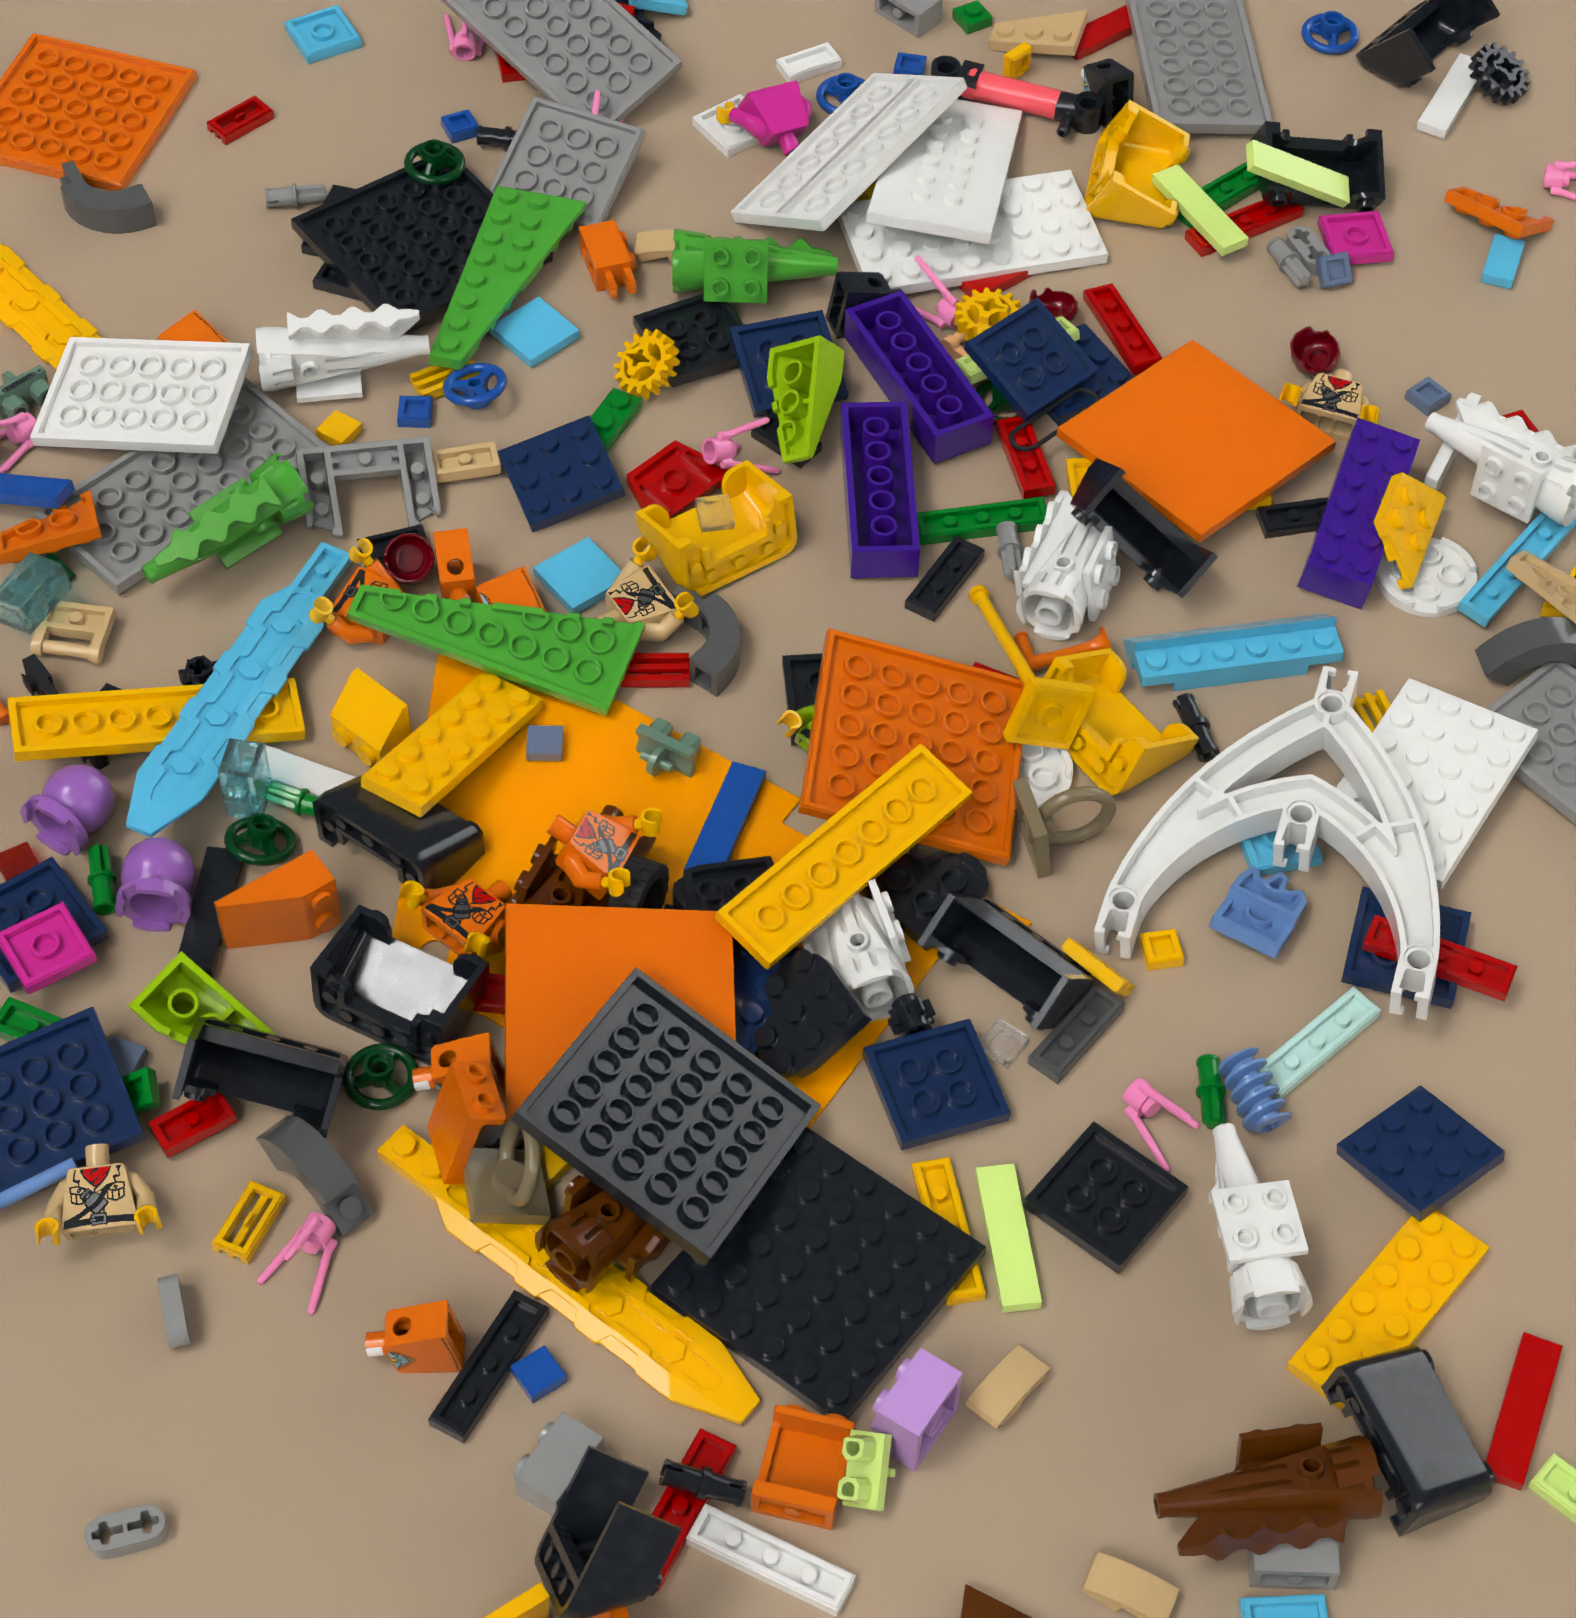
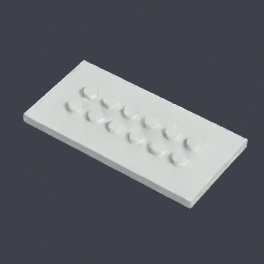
M873 73L730 212L734 222L825 231L967 89L964 78Z
M956 99L878 177L868 207L866 223L990 245L1021 122L1022 111Z

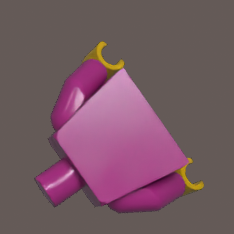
M795 80L748 92L737 106L738 108H735L734 103L731 101L725 103V109L720 106L716 107V120L721 124L735 123L743 127L752 136L757 138L764 147L780 144L785 157H787L800 145L797 138L808 127L812 105L809 100L801 95L799 84Z

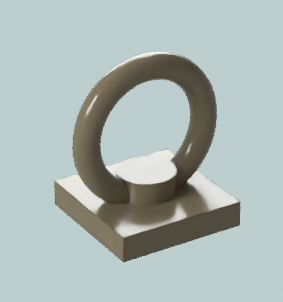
M1027 777L1013 781L1017 823L1038 878L1052 875L1049 844L1065 846L1088 840L1103 831L1110 824L1116 812V803L1113 796L1108 791L1093 786L1076 787L1060 792L1044 802L1038 809ZM1079 801H1094L1101 804L1100 813L1088 824L1070 831L1055 830L1052 815L1062 807Z
M513 1115L508 1119L504 1127L499 1149L473 1148L463 1171L471 1223L545 1225L551 1217L541 1165V1143L512 1122L511 1118ZM520 1130L523 1133L525 1150L515 1149Z

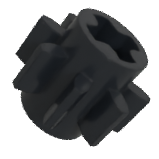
M205 655L187 659L186 669L178 670L182 686L205 684L213 673V666L217 661L211 663Z
M914 993L898 997L892 1003V1009L888 1011L891 1018L887 1021L894 1035L902 1033L903 1036L929 1030L932 1029L931 1025L935 1023L932 1016L936 1013L930 1000L925 999L921 1001L919 995L917 996Z

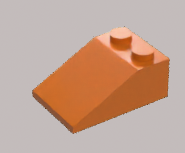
M313 850L302 854L214 902L223 943L227 949L312 939L321 933L331 931L337 924L342 922L335 878Z

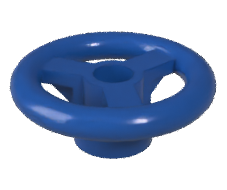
M1327 11L1314 15L1305 21L1301 29L1302 38L1305 43L1321 53H1345L1354 48L1359 41L1357 26L1337 11ZM1349 30L1351 34L1349 41L1339 45L1337 40L1339 35ZM1311 33L1321 35L1327 40L1328 45L1315 40Z
M841 73L832 76L818 86L816 100L824 111L832 114L838 107L826 100L825 93L837 97V100L842 104L866 80L851 73Z
M489 363L468 364L462 370L456 369L448 375L443 384V393L450 402L456 405L466 406L471 409H482L502 394L507 385V377L504 371L496 365ZM481 372L476 377H471L468 380H459L468 374ZM494 375L497 378V384L493 389L489 390L488 382ZM453 390L464 394V396L457 395Z

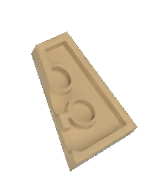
M1087 10L996 22L988 40L989 50L1009 52L1021 43L1026 42L1032 46V53L1075 56L1088 21Z
M1526 550L1511 556L1506 569L1514 574L1516 579L1525 583L1576 624V579Z

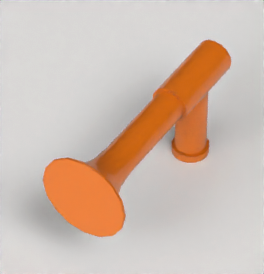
M1102 626L1097 636L1087 642L1037 655L1034 653L1027 632H1018L1013 637L1032 671L1050 667L1055 657L1111 648L1107 633Z

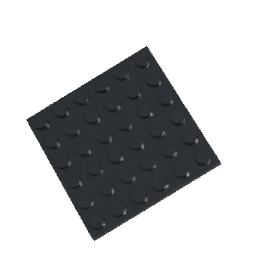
M421 159L413 163V166L418 172L423 173L426 163ZM455 166L443 167L441 170L436 171L434 176L447 174ZM404 167L292 218L291 225L292 229L372 312L382 304H389L398 310H419L420 320L410 328L412 329L447 312L493 193L466 167L456 180L443 185H426L417 182L407 174ZM553 252L544 260L543 266L553 261Z
M635 967L517 1109L511 1121L705 1266L821 1105Z
M806 1127L709 1262L704 1266L682 1250L652 1283L650 1289L651 1294L683 1317L688 1316L719 1339L724 1346L821 1415L833 1413L849 1419L945 1304L953 1291L960 1286L974 1266L984 1257L986 1246Z

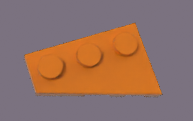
M1464 186L1447 190L1444 199L1445 202L1454 206L1453 209L1456 212L1464 215L1471 214L1479 218L1478 222L1485 226L1498 227L1504 230V235L1512 239L1520 240L1522 237L1550 231L1554 219L1543 216L1542 219L1538 220L1526 216L1528 209L1519 206L1501 207L1499 206V199Z
M91 490L81 494V501L69 507H66L63 503L59 509L52 508L53 513L41 520L30 518L1 532V565L22 562L33 556L55 553L62 548L77 544H88L95 539L102 538Z

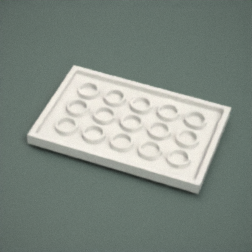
M69 337L30 439L34 446L218 454L254 351L250 343Z
M1409 678L1373 731V734L1392 760L1415 804L1431 851L1437 889L1442 890L1535 743L1538 729ZM1344 775L1336 788L1364 808L1355 790Z

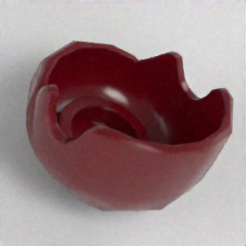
M1048 287L1045 288L1041 295H1037L1034 289L1030 293L1029 303L1038 297L1055 318L1063 316L1071 322L1077 315L1078 302L1070 293L1052 291Z
M1308 326L1295 333L1290 342L1292 362L1297 370L1309 376H1316L1319 373L1329 374L1337 367L1341 358L1339 342L1330 335L1328 330L1320 332Z
M402 533L391 539L383 554L384 567L387 573L399 583L415 585L426 580L432 573L435 565V555L427 539L416 533Z

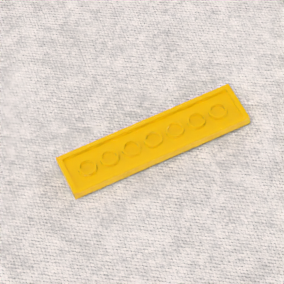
M287 678V682L278 695L270 699L254 722L255 728L243 744L239 745L305 740V726L295 678ZM204 684L9 697L7 702L14 761L151 752L156 745L163 742L180 718V711L191 697L197 695Z
M920 743L718 910L715 919L768 970L868 886V881L876 879L967 802L973 792Z

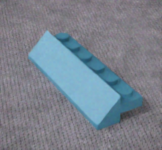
M1326 614L1124 638L1123 641L1131 669H1136L1141 687L1171 683L1173 691L1305 675L1309 665L1340 662L1344 656V650L1335 628L1337 617Z

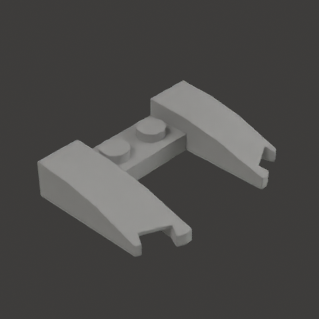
M429 436L296 449L297 473L309 491L303 496L307 503L312 500L314 503V510L305 514L306 525L309 530H312L313 526L333 531L332 537L343 539L335 486L337 481L399 475L409 527L419 525L420 520L432 513L437 517L441 515Z

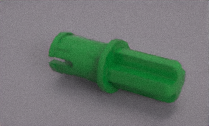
M273 781L266 790L265 798L269 802L294 810L295 815L301 816L305 814L315 818L313 802L319 796L310 794V790L307 788L299 790Z
M94 844L88 850L90 875L87 877L88 885L92 887L93 911L98 915H109L116 911L114 884L117 882V876L112 871L110 848L107 845Z
M1213 1054L1202 1055L1196 1060L1199 1086L1195 1092L1196 1096L1200 1099L1202 1123L1208 1129H1214L1216 1126L1225 1123L1223 1097L1226 1095V1088L1222 1084L1221 1076L1218 1072L1221 1059Z

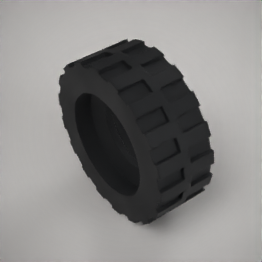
M633 856L624 866L630 872L631 885L624 887V893L621 896H611L608 907L662 909L668 891L669 869L666 865L643 856Z

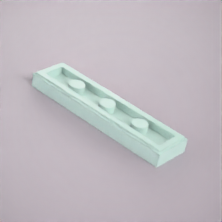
M1353 986L1266 1059L1267 1064L1259 1071L1260 1073L1271 1071L1273 1078L1265 1084L1266 1086L1276 1084L1280 1088L1272 1097L1274 1099L1284 1098L1378 1019L1381 1009Z

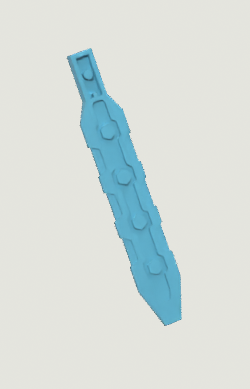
M321 542L289 586L260 601L246 620V627L228 651L223 652L213 666V673L197 695L191 697L180 711V718L161 744L154 747L138 769L126 822L127 828L151 838L204 801L220 778L223 766L237 746L243 744L255 728L254 722L270 699L278 695L287 682V675L303 652L310 649L324 629V622H312L309 618V612L314 607L313 602L318 597L323 596L327 598L351 565L352 561L349 558L348 552Z

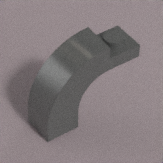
M73 160L62 164L64 177L60 178V189L64 207L68 215L78 224L97 232L111 234L132 233L157 226L152 201L142 183L121 190L103 191L95 189L85 182Z
M677 584L670 591L672 596L676 599L680 593L688 592L694 597L693 602L699 607L698 615L694 618L684 617V623L700 632L706 638L703 646L689 658L690 681L717 697L731 683L738 670L740 661V626L738 619L730 605L715 592L704 600L698 593L689 591Z
M1544 617L1525 621L1494 635L1475 649L1485 676L1508 686L1528 670L1545 663L1566 662L1576 667V624L1565 617Z
M287 1115L256 1138L277 1170L288 1171L305 1186L325 1216L334 1222L338 1235L344 1236L375 1213L356 1185L358 1179L332 1145L303 1119Z

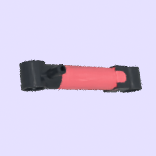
M939 56L932 61L931 76L964 78L967 89L957 98L958 100L976 102L977 100L1059 121L1060 124L1056 132L1060 137H1066L1071 126L1076 132L1081 134H1093L1100 129L1104 101L1095 92L1085 91L1074 94L984 71V64L965 60L961 66L960 61L952 56Z

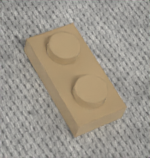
M495 441L431 451L437 484L501 474Z

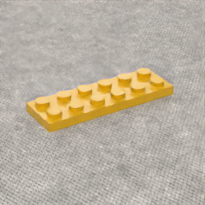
M483 671L361 777V787L421 818L542 710L543 699L494 674Z
M1437 1210L1421 1222L1411 1216L1288 1361L1286 1370L1327 1399L1321 1386L1335 1368L1354 1360L1414 1344L1487 1255L1490 1247ZM1342 1402L1334 1404L1341 1410L1345 1407V1404Z

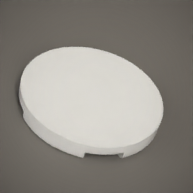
M1444 537L1441 540L1431 538L1413 587L1404 590L1398 587L1396 581L1401 578V572L1396 560L1388 561L1385 551L1383 552L1375 579L1382 595L1400 610L1421 617H1444L1458 612L1457 607L1460 601L1477 583V567L1469 553L1457 543Z
M1023 744L1019 779L1027 777L1038 809L1054 795L1070 789L1073 778V762L1068 750Z

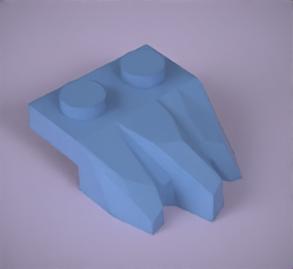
M1252 866L1240 873L1232 883L1227 898L1212 916L1209 927L1226 937L1233 938L1255 949L1259 953L1276 959L1292 936L1307 905L1304 891L1298 889L1293 891L1286 890L1285 887L1289 878L1281 871L1268 879L1260 877V871Z

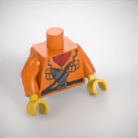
M360 538L357 541V546L363 553L359 552L355 546H352L349 550V558L354 563L363 562L365 567L358 566L333 604L326 597H318L313 602L314 607L309 612V618L314 623L325 621L326 627L331 631V634L338 636L347 644L375 643L381 645L386 643L390 635L348 620L347 612L361 584L399 589L401 593H404V591L395 579L387 573L386 568L377 558L372 559L370 556L373 551L372 543L366 538Z
M650 807L643 810L641 819H638L636 815L609 816L590 810L585 812L576 825L558 814L546 831V833L564 844L555 859L556 865L565 871L574 887L586 889L599 901L607 891H609L611 896L619 897L624 893V887L631 885L630 872L623 867L641 836L638 834V831L642 830L643 834L648 837H655L660 831L659 824L662 822V813L658 808Z
M466 879L459 884L436 889L424 888L420 883L412 880L405 881L398 897L408 899L406 905L410 910H415L418 906H421L424 930L457 956L467 953L476 954L485 959L486 955L499 953L505 949V944L502 947L498 941V933L505 923L506 906L504 903L513 894L509 886L502 880H497L487 890L473 879Z

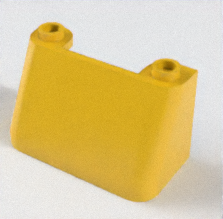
M1129 100L1103 130L1096 143L1084 201L1087 205L1086 211H1089L1092 218L1154 228H1164L1166 225L1171 226L1179 213L1177 202L1172 198L1167 200L1154 186L1152 175L1174 165H1182L1187 160L1190 154L1188 145L1191 134Z
M749 460L733 466L725 473L722 479L723 495L670 519L668 511L658 504L649 505L635 512L637 527L640 533L648 540L649 545L652 544L656 547L658 559L676 585L679 584L689 591H694L701 597L785 557L796 545L797 530L793 495Z
M1111 648L1055 657L1044 676L1047 679L1090 684L1095 690V697L1068 752L1071 759L1099 788L1108 791L1111 795L1127 792L1188 756L1199 740V737L1183 723L1170 724L1161 734L1120 692L1127 678V670L1121 658Z

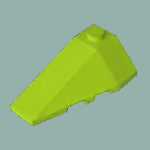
M821 335L770 348L767 382L768 387L773 390L775 401L772 402L773 412L778 415L779 427L777 428L782 461L785 464L813 458L842 380L844 350Z
M182 951L128 1005V1008L154 1031L185 1045L199 1017L215 1018L275 1034Z

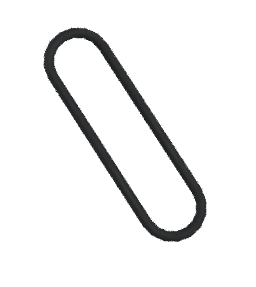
M1084 387L1072 390L1014 428L1009 435L1010 444L1015 449L1024 452L1037 449L1056 436L1057 429L1034 445L1027 447L1018 445L1014 441V435L1076 393L1084 392L1090 394L1094 398V403L1099 401L1098 395L1091 389Z

